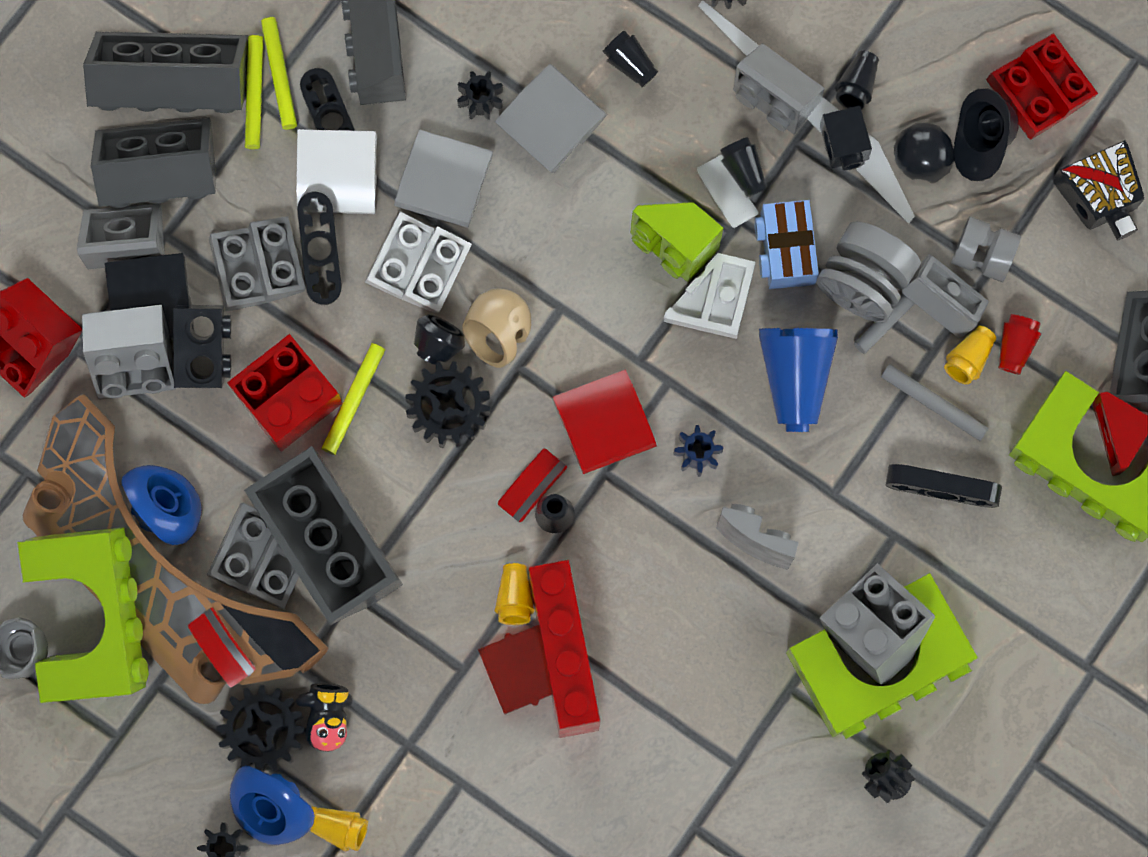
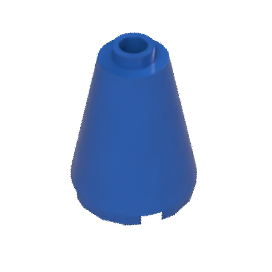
M759 329V339L778 424H786V432H809V424L818 423L838 340V329Z

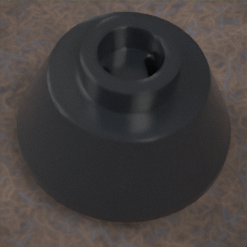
M428 314L417 321L414 345L418 348L417 355L420 358L436 365V362H447L465 347L464 334L453 324L440 317Z

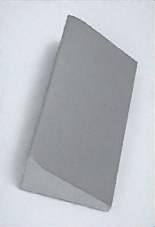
M931 254L925 257L907 288L902 290L906 297L958 338H963L978 325L989 303L986 298Z

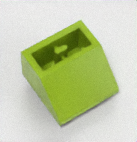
M694 202L637 205L632 211L630 233L633 235L632 241L640 250L646 254L652 251L662 260L661 266L669 275L675 279L681 276L689 283L719 250L724 228Z

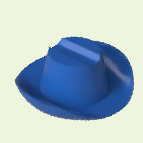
M155 465L139 466L124 474L121 482L132 505L131 515L136 517L142 529L155 533L161 541L170 545H180L191 539L201 520L202 504L197 491L183 475L174 470Z
M243 766L235 773L230 786L231 807L236 821L248 835L265 844L282 845L300 839L311 830L314 824L313 809L300 797L299 789L295 783L287 781L281 774L274 773L269 775L250 766Z

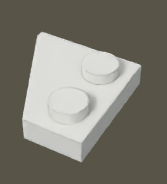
M717 253L706 265L703 273L695 278L685 289V293L673 307L668 308L664 315V322L737 339L756 262Z

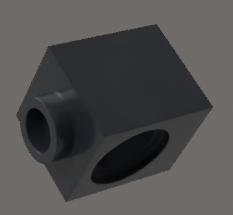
M861 106L822 115L820 129L831 169L842 166V170H852L865 164L864 161L869 160L872 146Z

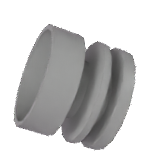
M850 222L836 247L840 256H831L826 263L827 269L821 271L816 283L827 297L851 313L878 323L887 322L893 311L891 306H896L901 298L896 288H907L921 261L908 245L885 230L868 223Z

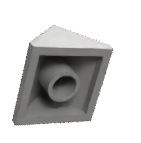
M161 203L126 206L123 208L83 210L77 252L86 268L99 269L105 268L104 263L165 255Z

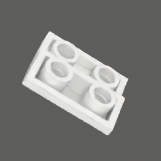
M298 129L297 207L300 199L305 194L321 192L330 199L333 213L375 214L377 184L375 173L376 131ZM317 199L310 200L309 207L304 208L303 211L323 213L326 212V207L320 206Z
M399 212L365 283L438 314L472 244L438 226L434 229Z

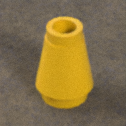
M977 326L974 331L946 356L947 363L944 365L946 373L955 381L966 385L970 384L973 380L979 379L993 344L997 339L996 335L987 327Z
M520 563L506 564L503 566L495 613L498 614V621L507 625L527 624L531 620V614L535 611L527 566Z
M311 807L314 812V824L310 831L345 852L349 849L355 851L360 849L368 829L367 819L361 818L358 812Z

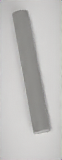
M902 294L897 305L891 306L893 311L887 322H874L854 342L855 347L861 353L866 354L915 303Z
M889 364L882 374L881 378L977 440L981 441L989 429Z

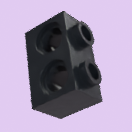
M176 305L173 308L174 388H222L224 378H231V354H224V339H231V315H224V305ZM200 316L209 318L214 326L213 333L206 337L197 335L193 331L192 321ZM198 356L208 357L213 362L214 371L206 376L197 374L192 367L193 359Z

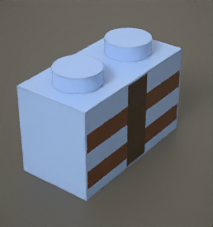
M810 200L763 204L760 217H755L754 219L756 240H763L765 254L759 255L761 278H768L769 290L815 285L819 272Z

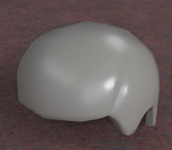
M13 618L6 620L0 625L1 677L19 679L32 676L36 673L35 663L47 658L48 642L40 627L28 619Z

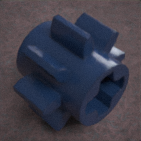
M696 425L694 433L690 436L683 432L679 434V440L684 444V447L675 448L673 455L677 457L683 456L682 471L691 467L696 469L698 477H701L703 468L707 465L716 470L718 462L712 455L722 453L724 448L721 445H714L715 430L707 435L701 432L699 425ZM695 443L701 444L702 450H707L704 452L703 458H696L695 452L691 451Z

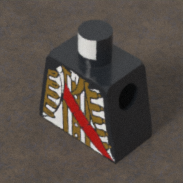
M1126 140L1059 169L1053 179V183L1086 228L1091 230L1108 222L1117 241L1138 231L1130 212L1136 210L1143 202L1144 193Z

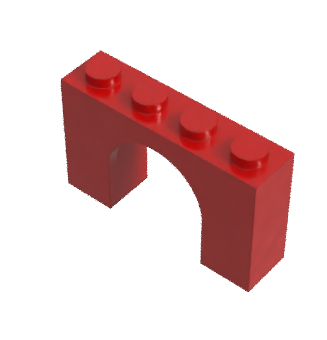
M569 560L529 567L530 588L545 652L559 738L599 731L600 716Z

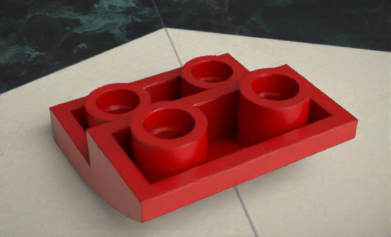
M1054 33L1025 49L1018 58L991 72L986 79L995 92L999 93L1004 100L1010 101V105L1017 114L1019 126L1030 140L1050 129L1098 95V92Z
M626 369L553 396L555 408L566 430L570 446L583 474L657 447L652 430Z

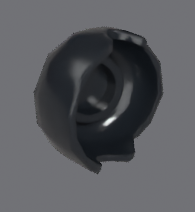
M916 123L906 128L899 134L894 145L895 163L912 180L921 179L927 180L930 183L937 182L950 172L955 160L951 138L939 126L931 123Z

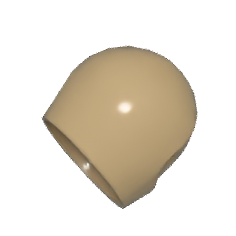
M491 289L480 294L472 303L462 324V331L467 343L481 360L493 367L502 368L515 359L517 353L516 343L526 341L531 329V313L527 303L520 295L506 289ZM489 333H493L502 346L504 355L494 352L486 344V337Z

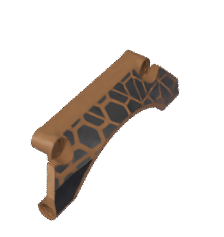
M85 394L76 397L64 409L53 415L37 469L38 473L45 480L33 489L23 512V521L37 536L124 527L125 537L129 539L132 548L129 565L131 577L134 578L137 585L136 615L141 620L143 627V637L140 644L186 692L190 699L196 703L209 704L215 701L225 684H227L188 628L189 623L210 608L215 609L227 630L256 668L253 673L239 682L240 685L292 677L298 671L305 673L326 654L329 648L296 614L245 605L214 593L176 569L152 546L133 520L117 483L113 458L115 426ZM83 584L99 600L97 595L88 586ZM203 676L208 677L212 680V682L206 680Z

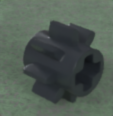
M471 71L470 79L467 83L458 82V91L464 94V96L457 99L458 108L467 106L469 109V119L472 120L476 115H484L487 120H490V112L494 107L502 109L503 102L496 95L503 92L502 83L493 85L491 72L488 71L485 76H476ZM481 91L487 93V96L482 95L479 100L474 99V95L479 96Z
M890 749L886 753H877L868 760L865 771L862 772V775L869 781L864 788L874 798L880 796L886 803H889L890 800L900 799L909 792L911 783L915 780L908 772L912 764L902 754L896 756Z
M222 822L220 832L214 834L210 830H204L205 835L209 839L206 845L198 846L197 850L206 852L208 857H222L214 852L215 846L222 844V838H226V842L234 847L233 852H227L225 857H240L241 852L250 851V847L241 845L239 839L244 834L243 830H236L230 835L228 834L229 828L227 823Z

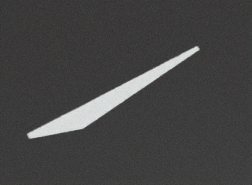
M702 0L698 5L746 56L759 47L757 43ZM822 97L820 103L807 119L822 134L820 129L822 115L839 110ZM869 135L872 146L869 160L864 161L865 164L856 168V170L909 224L915 216L879 142Z

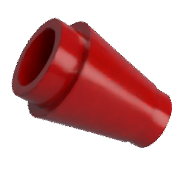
M1010 315L1009 321L1004 322L999 369L1021 375L1022 369L1041 336V333L1038 332L1041 325L1040 322L1020 315Z

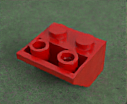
M29 278L0 291V376L24 398L29 396L69 356L83 331L71 317Z
M290 333L227 382L250 415L280 452L342 404L337 390Z

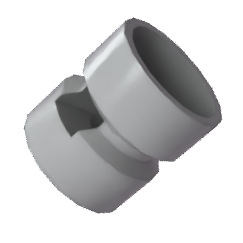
M969 216L951 263L970 271L979 267L981 268L982 275L1003 283L1015 257L1021 235L1003 228L998 229L996 232L991 231L989 223ZM978 245L988 246L986 253L982 252Z

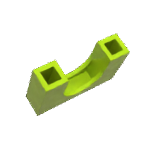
M1065 371L1011 450L1009 456L1015 459L1014 464L1021 471L1032 476L1036 473L1049 482L1047 484L1048 487L1056 494L1065 498L1070 495L1082 503L1081 508L1090 516L1099 520L1105 518L1116 525L1115 531L1125 539L1132 542L1136 540L1143 542L1148 538V460L1135 480L1122 485L1101 484L1088 477L1080 469L1073 454V436L1078 424L1099 392Z
M124 527L37 536L17 542L23 583L54 579L79 581L88 586L97 595L105 614L104 633L94 650L84 653L53 655L35 663L40 703L132 695L145 688L149 670L145 658H142L140 641L143 637V627L141 620L136 615L137 585L134 578L131 577L129 565L132 548L129 539L125 537Z
M930 573L904 587L935 615V619L915 652L910 672L900 682L888 686H873L855 678L844 665L825 629L790 647L786 652L832 738L842 733L845 739H848L866 729L867 727L863 721L878 714L880 720H883L900 711L902 708L899 702L913 695L915 701H918L935 692L937 689L934 683L948 676L950 682H953L972 672L969 664L978 657Z

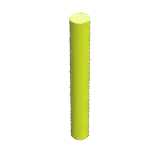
M267 17L261 20L281 124L284 130L294 129L298 125L275 17Z
M259 35L248 36L245 148L252 150L260 148L263 37Z
M371 343L321 447L325 452L336 455L385 352L383 347Z

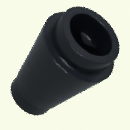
M625 30L614 38L602 51L608 57L606 62L638 83L642 88L659 72L635 35L633 34L630 37Z
M859 51L836 84V100L846 108L861 106V109H863L865 104L871 102L877 65L879 63V58L872 52Z
M748 137L740 139L720 150L723 156L721 162L744 192L746 198L767 189L756 144L751 145Z
M558 494L544 497L538 503L535 510V518L538 525L544 531L555 534L567 530L573 523L575 516L571 502ZM549 505L554 507L560 505L562 510L557 514H553L548 511L547 507Z

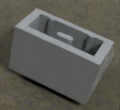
M763 43L737 65L733 91L736 92V98L743 105L750 109L757 107L768 115L766 119L772 126L783 132L787 129L794 135L820 103L825 89Z
M162 305L82 314L83 354L98 399L120 398L126 395L143 393L155 394L176 389L174 388V364L169 330Z
M878 563L820 617L822 626L830 640L880 686H884L911 661L935 619V615Z

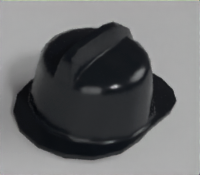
M979 88L969 93L963 101L954 141V161L961 175L970 181H984L998 171L1005 157L1006 148L1016 138L1019 129L1018 117L1010 105V101L1004 100L999 93L989 88Z

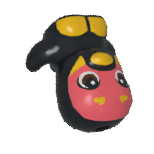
M329 683L311 684L310 691L299 695L296 699L298 706L311 707L305 736L309 745L318 751H334L340 748L346 741L347 719L343 708L350 706L353 699L348 693V689L344 686Z

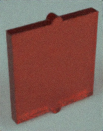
M539 625L514 635L506 633L504 639L478 649L504 715L530 704L538 706L540 700L552 696Z

